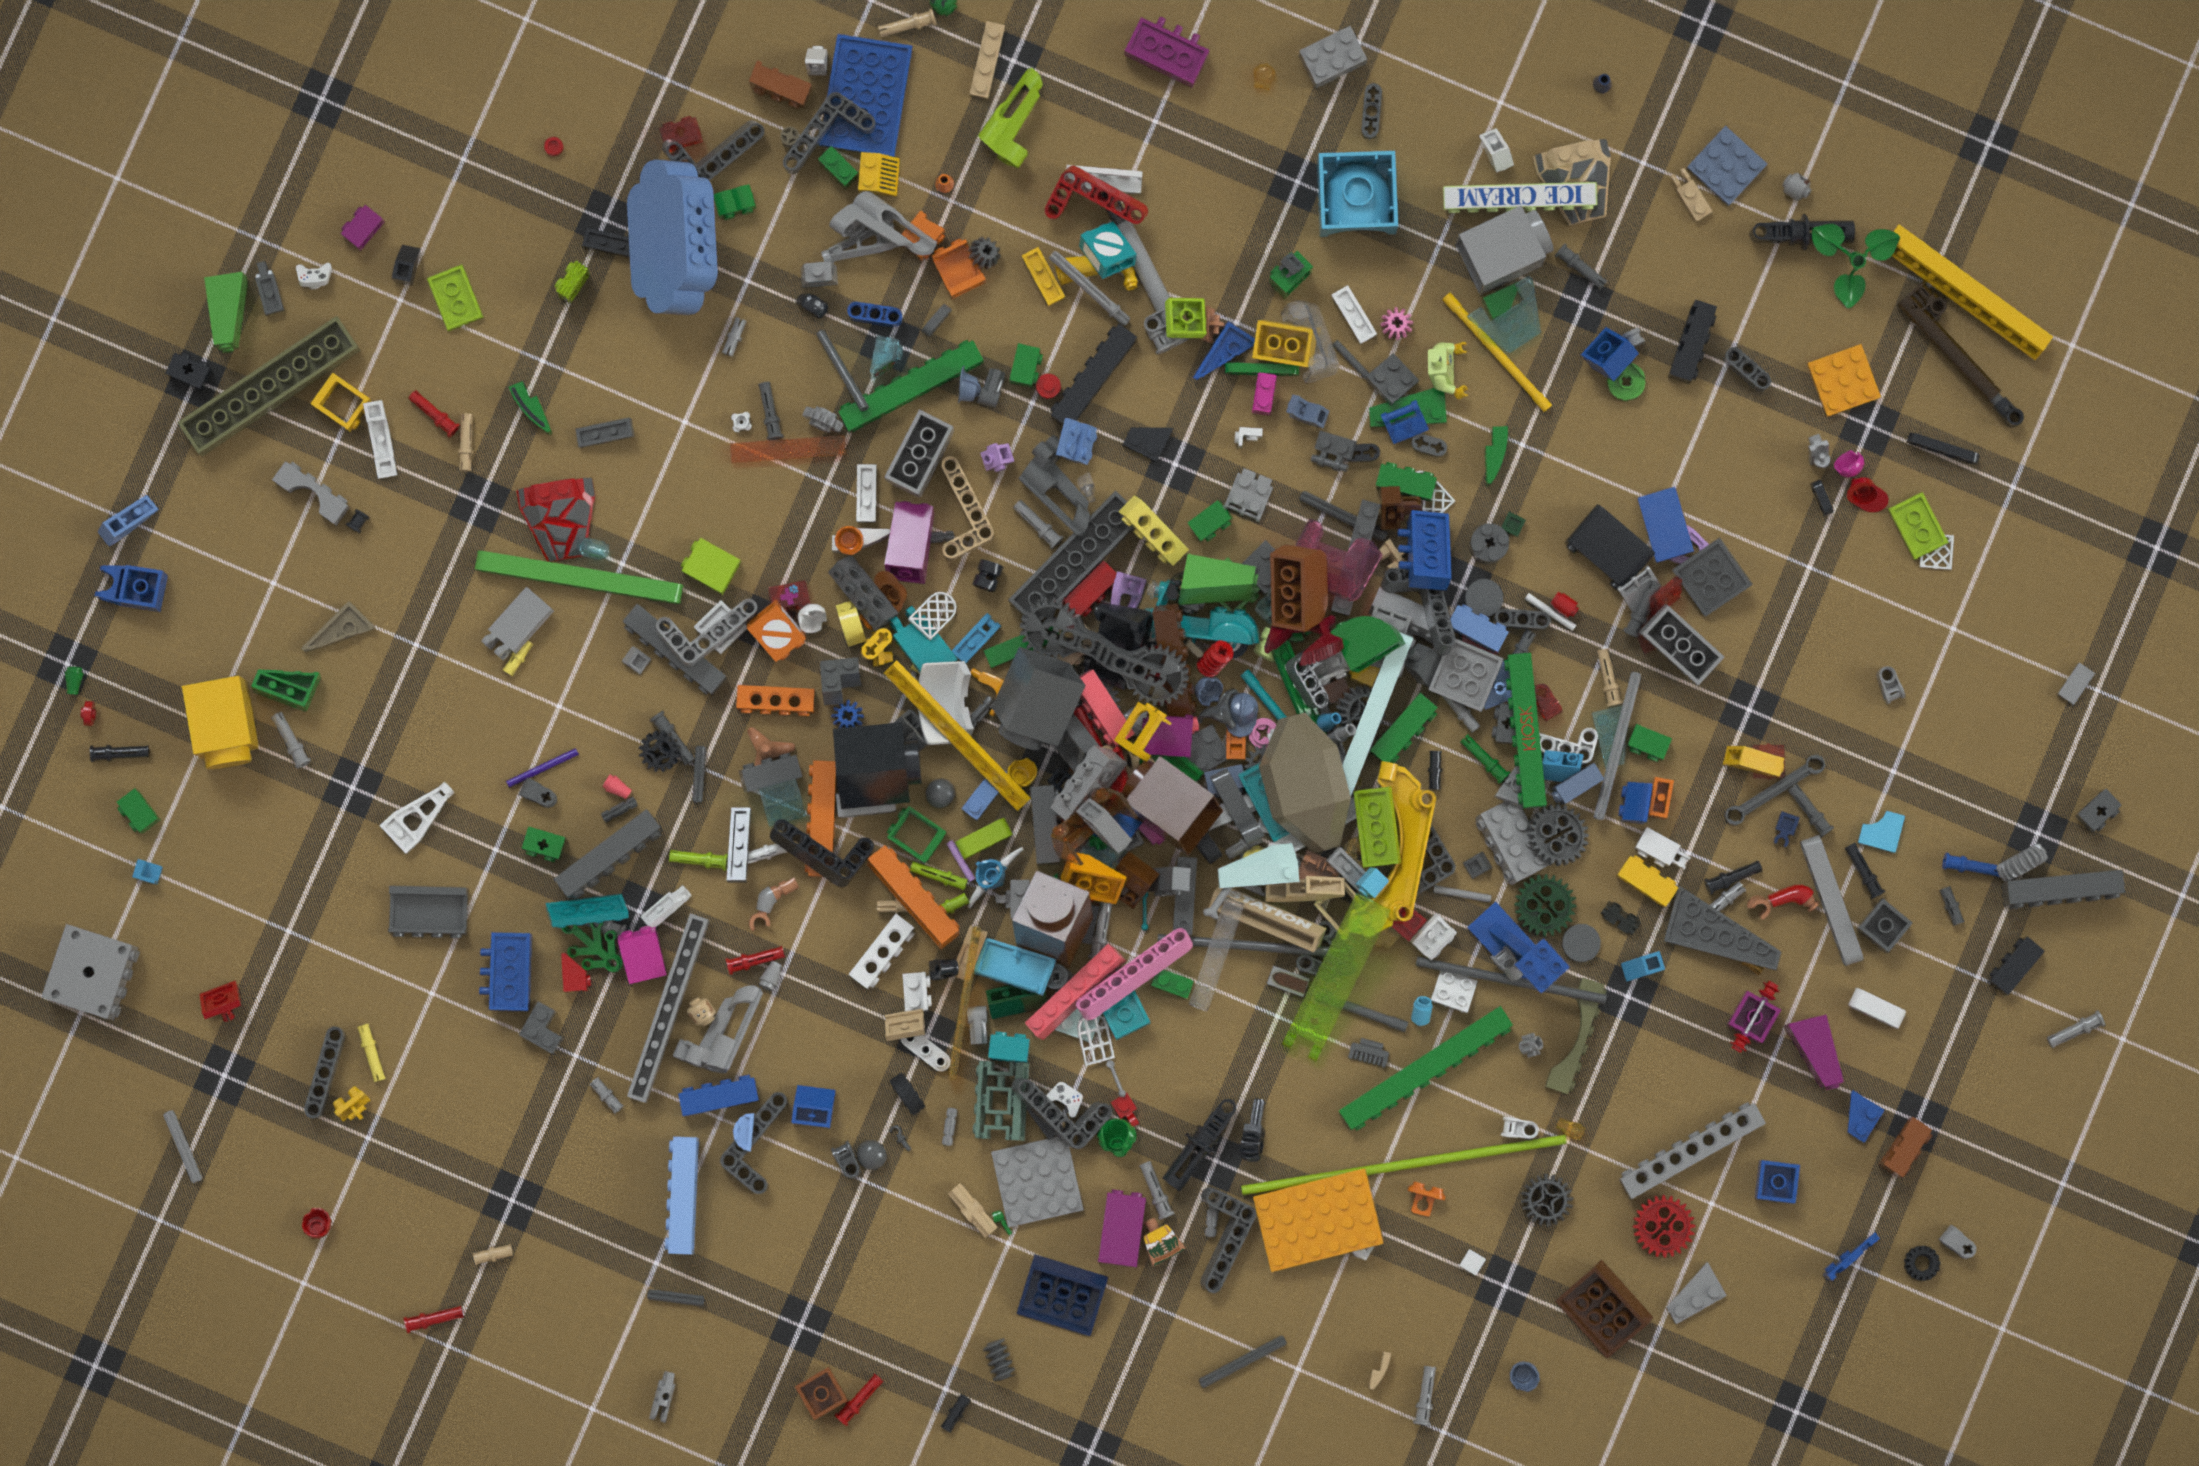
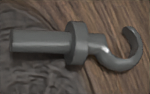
M897 1125L891 1127V1133L894 1128H898L897 1142L902 1143L909 1152L911 1147L905 1141V1135H901V1128Z

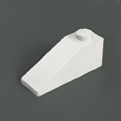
M812 46V49L808 48L805 58L808 75L827 76L828 52L824 47Z

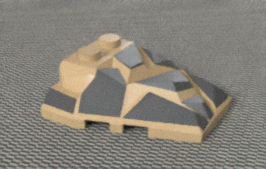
M1607 139L1587 140L1565 145L1532 157L1536 174L1543 183L1597 182L1598 205H1593V209H1582V206H1574V210H1563V206H1557L1569 226L1606 217L1611 163Z

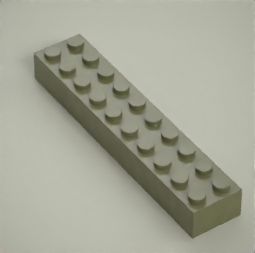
M336 316L177 423L197 453L203 457L361 350L341 320Z

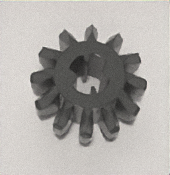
M982 236L971 243L972 246L968 251L971 253L969 259L974 260L972 265L978 264L979 269L985 267L987 270L997 264V260L1000 259L1001 255L998 253L1000 248L995 247L996 241L991 242L990 237L984 239Z

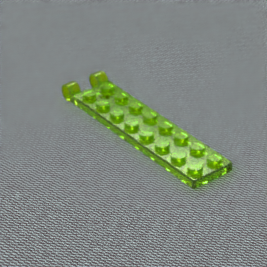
M1356 893L1282 1042L1283 1046L1290 1049L1298 1034L1314 1042L1307 1058L1315 1062L1317 1061L1391 909ZM1317 1018L1318 1023L1312 1024L1311 1019Z

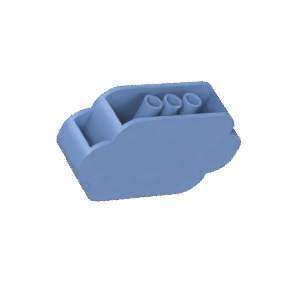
M652 160L643 167L640 183L632 187L627 199L632 289L638 297L646 298L649 309L654 313L692 315L701 309L704 301V292L711 290L717 279L713 188L708 179L698 177L697 170L692 163Z

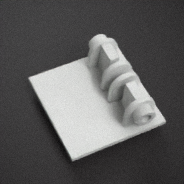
M1440 971L1431 1001L1445 1005V1007H1450V1009L1459 1010L1461 1013H1468L1477 980L1463 975Z

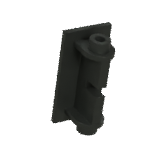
M1608 901L1606 908L1600 914L1613 925L1617 920L1621 921L1617 928L1627 935H1633L1641 923L1638 921V917L1622 910L1623 908L1620 904Z

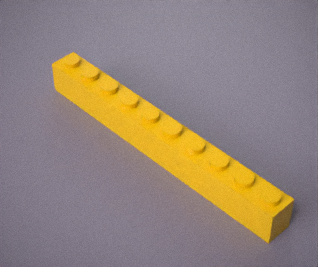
M1900 224L1893 232L1900 236V240L1892 257L2036 361L2052 340V335Z

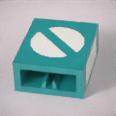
M1114 221L1102 224L1091 231H1085L1080 236V249L1102 279L1135 265L1137 253Z

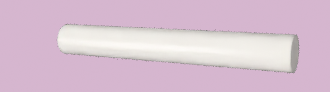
M1530 593L1526 596V601L1541 611L1546 612L1550 617L1571 631L1576 627L1575 623Z

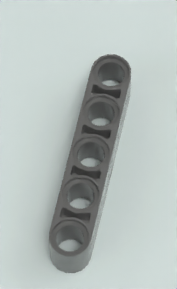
M330 1027L326 1032L304 1107V1112L309 1118L317 1119L324 1113L346 1038L345 1031L340 1027ZM335 1030H338L341 1034L340 1039L337 1041L331 1038V1034ZM328 1049L335 1051L333 1059L329 1060L326 1057ZM327 1067L330 1071L327 1078H322L320 1074L321 1069ZM318 1086L324 1088V1094L320 1097L315 1094V1089ZM315 1104L318 1106L319 1111L316 1115H311L309 1109Z

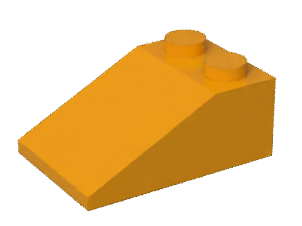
M1070 851L1061 874V881L1088 891L1091 900L1116 904L1125 884L1126 876L1090 855Z

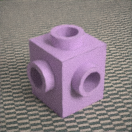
M997 443L987 446V450L980 453L986 471L994 470L999 472L1006 469V465L1014 462L1009 443L1001 445Z

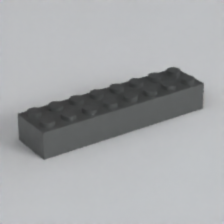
M1115 491L1089 517L1088 527L1084 534L1077 536L1073 533L1008 599V602L1023 616L1026 615V609L1031 610L1030 605L1032 603L1037 606V600H1040L1042 604L1046 597L1049 602H1052L1053 597H1055L1056 603H1059L1061 599L1064 600L1134 529L1132 526L1128 527L1121 520L1123 516L1119 513L1127 501ZM1143 517L1139 518L1138 523L1143 520ZM1039 610L1034 612L1041 623L1046 619Z

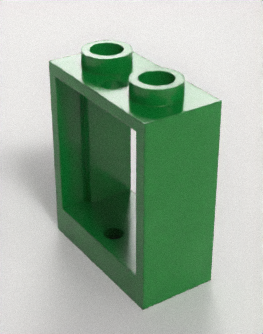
M908 806L907 809L903 808L897 817L900 819L896 825L892 823L886 833L889 834L887 839L926 865L947 832ZM910 814L937 832L922 855L895 838Z

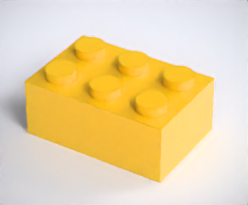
M1258 320L1252 358L1312 367L1318 329L1269 320Z

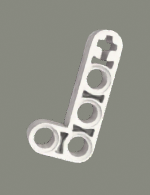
M1593 728L1584 729L1579 735L1577 744L1539 733L1540 745L1542 741L1548 740L1551 743L1550 751L1560 752V747L1563 745L1569 747L1570 753L1578 754L1579 751H1586L1588 759L1583 760L1582 765L1591 761L1598 739V734ZM1590 732L1593 735V741H1585L1584 733ZM1541 746V753L1544 754L1545 749H1543Z

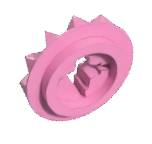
M1267 718L1256 720V725L1251 734H1249L1250 742L1254 746L1261 748V745H1265L1267 748L1268 738L1263 737L1259 741L1260 733L1256 729L1263 731L1268 726L1267 734H1269L1270 730L1276 727L1272 720Z

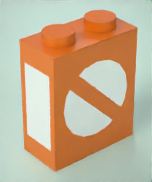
M777 600L773 601L746 623L747 629L775 662L784 660L789 656L792 649H798L805 643V633Z

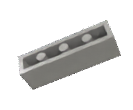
M1379 587L1368 614L1372 615L1376 602L1380 604L1379 606L1390 610L1392 608L1396 609V612L1408 616L1410 614L1412 618L1407 632L1425 638L1426 641L1432 643L1423 605L1398 594L1388 593L1382 587ZM1379 609L1377 610V611H1379V612H1382V613H1385V614H1387V615H1390V613H1387V612H1385V611H1382V610H1379ZM1394 615L1396 618L1407 621V619Z

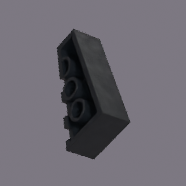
M1695 299L1691 305L1668 375L1669 378L1690 384L1692 380H1696L1699 369H1696L1698 362H1702L1705 352L1702 349L1704 344H1708L1711 335L1708 332L1710 326H1714L1717 317L1715 316L1717 306Z

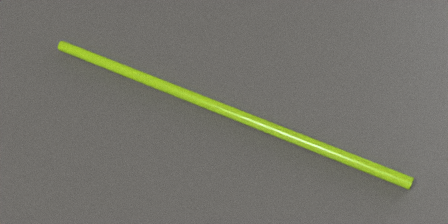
M1565 1135L1242 1185L1241 1189L1242 1195L1285 1189L1363 1168L1366 1169L1367 1175L1564 1145L1567 1144Z

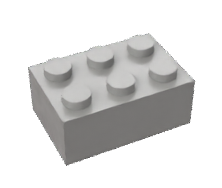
M1351 26L1299 50V57L1315 89L1367 63V57Z

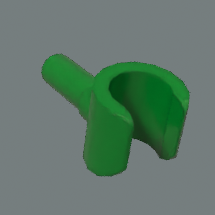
M1002 1211L993 1212L994 1222L1001 1221L1007 1234H1012Z

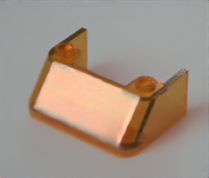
M1100 788L1091 798L1107 810L1112 817L1117 813L1133 819L1138 817L1124 795L1110 788ZM1077 812L1072 814L1062 824L1053 828L1051 839L1054 851L1060 858L1081 866L1084 863L1075 852V849L1088 839L1094 831Z

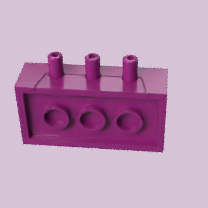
M1141 17L1124 51V56L1193 88L1210 51L1197 44L1200 35L1193 33L1191 39L1188 40L1180 36L1183 27L1180 25H1176L1174 31L1171 32L1163 28L1166 22L1165 18L1159 17L1155 24Z

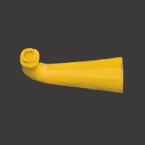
M1086 256L1065 258L1086 278L1098 275V272ZM1054 264L1060 286L1074 282ZM1132 266L1121 271L1125 278L1124 288L1127 291L1136 289L1138 281L1134 267Z

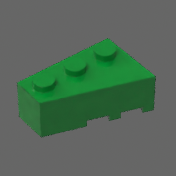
M258 669L251 688L253 693L307 712L321 676L320 672L305 673L301 671L285 672L283 670Z

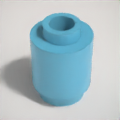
M1420 996L1414 1001L1411 1020L1416 1025L1423 1026L1430 1022L1433 1008L1430 998Z

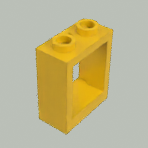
M332 373L310 404L351 432L352 429H357L361 423L359 419L365 414L363 403L372 402V400ZM338 384L363 400L347 423L323 407Z

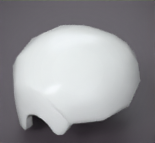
M808 604L798 613L800 629L805 633L820 631L822 623L827 621L825 609L818 604Z

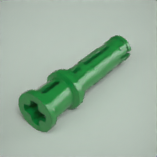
M1469 734L1460 741L1486 767V772L1490 773L1497 780L1498 784H1501L1510 775L1511 772L1506 771L1499 764V760L1493 759Z

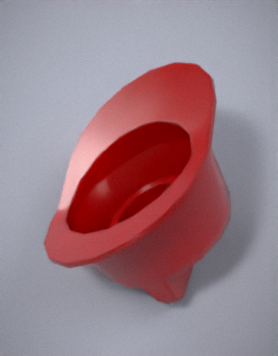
M1861 477L1851 480V485L1846 495L1848 501L1867 512H1879L1886 508L1889 502L1887 493L1876 486L1871 479Z

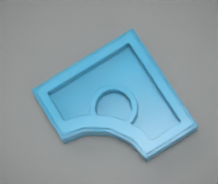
M1886 811L1883 818L1877 823L1871 825L1862 824L1857 843L1895 853L1905 816Z

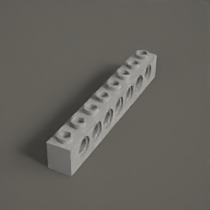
M1747 1102L1738 1107L1740 1111L1735 1114L1732 1111L1722 1116L1723 1120L1717 1124L1715 1121L1705 1126V1131L1699 1133L1697 1130L1688 1135L1689 1140L1685 1142L1679 1140L1671 1145L1673 1149L1667 1152L1663 1149L1656 1153V1158L1650 1162L1646 1159L1638 1164L1639 1168L1634 1171L1630 1168L1621 1173L1622 1177L1619 1178V1181L1629 1199L1637 1197L1766 1124L1755 1103L1750 1105ZM1739 1116L1746 1118V1124L1743 1127L1737 1124ZM1723 1125L1729 1127L1730 1132L1727 1136H1723L1720 1133V1128ZM1707 1134L1713 1138L1710 1146L1705 1145L1703 1142V1138ZM1689 1144H1693L1696 1147L1694 1155H1689L1686 1151ZM1673 1153L1679 1156V1162L1676 1165L1672 1164L1669 1160ZM1655 1163H1660L1663 1167L1660 1174H1656L1653 1171ZM1639 1172L1644 1173L1646 1176V1180L1642 1184L1636 1180V1175Z

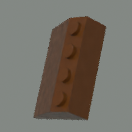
M1602 1259L1555 1300L1607 1359L1646 1327L1654 1318Z

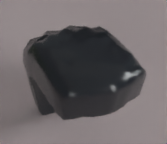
M800 294L796 300L797 305L815 317L822 318L827 313L828 304L813 294Z

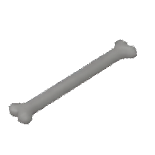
M1233 887L1223 888L1211 907L1203 910V914L1217 920L1219 918L1217 910Z

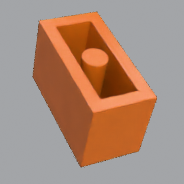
M1659 777L1653 778L1648 817L1667 819L1674 780Z

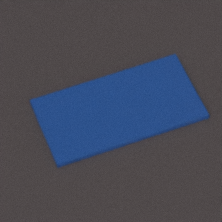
M1675 487L1638 498L1650 543L1655 552L1656 563L1694 552Z

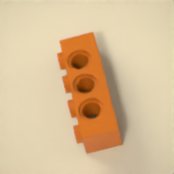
M737 686L736 708L741 710V713L752 714L753 710L760 711V714L771 715V711L779 712V715L790 716V712L798 713V716L809 717L810 713L814 714L815 689ZM759 695L762 697L759 705L751 703L753 696ZM774 696L781 698V703L778 706H773L770 703ZM793 697L799 698V706H790V700Z

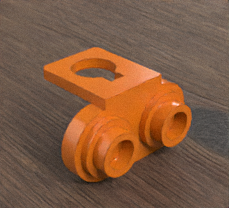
M1413 1182V1185L1408 1186L1407 1189L1409 1192L1416 1193L1411 1212L1429 1217L1434 1199L1445 1201L1444 1189L1432 1186V1190L1426 1191L1424 1188L1425 1184ZM1423 1196L1427 1197L1426 1201L1428 1202V1208L1425 1211H1421L1417 1207L1418 1201L1422 1200Z

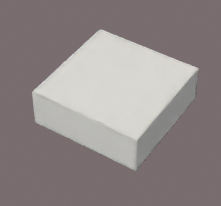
M1469 1249L1459 1266L1476 1276L1486 1259Z

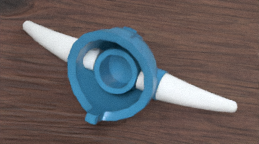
M1022 847L1013 851L1001 861L989 859L976 863V881L978 886L969 901L968 908H971L985 891L1001 887L1004 884L1005 870L1024 850Z

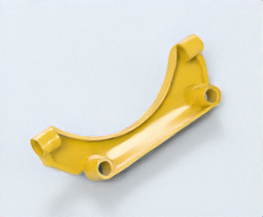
M1381 761L1377 782L1380 787H1392L1401 863L1393 865L1387 878L1389 882L1375 898H1370L1364 904L1351 910L1347 932L1362 935H1372L1391 927L1393 920L1408 921L1412 918L1436 803L1435 794L1430 790H1420L1421 783L1405 767ZM1424 794H1427L1429 797V802L1427 804H1424L1422 802V796ZM1402 907L1406 910V915L1403 918L1399 916V909Z

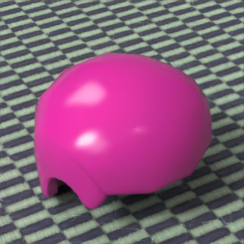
M1850 450L1837 458L1834 468L1843 477H1854L1862 471L1865 465L1864 458L1859 452L1856 454Z

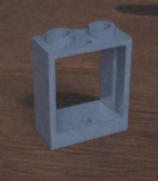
M1595 763L1589 764L1576 774L1551 788L1553 791L1551 795L1556 803L1566 804L1603 781L1604 777Z

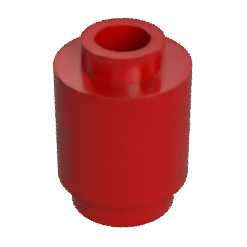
M1558 591L1550 602L1554 606L1553 609L1566 618L1569 616L1573 617L1579 609L1577 607L1578 602L1564 592L1562 594Z

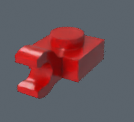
M1127 1092L1124 1097H1118L1110 1102L1120 1119L1126 1116L1133 1127L1139 1124L1133 1114V1111L1137 1110Z

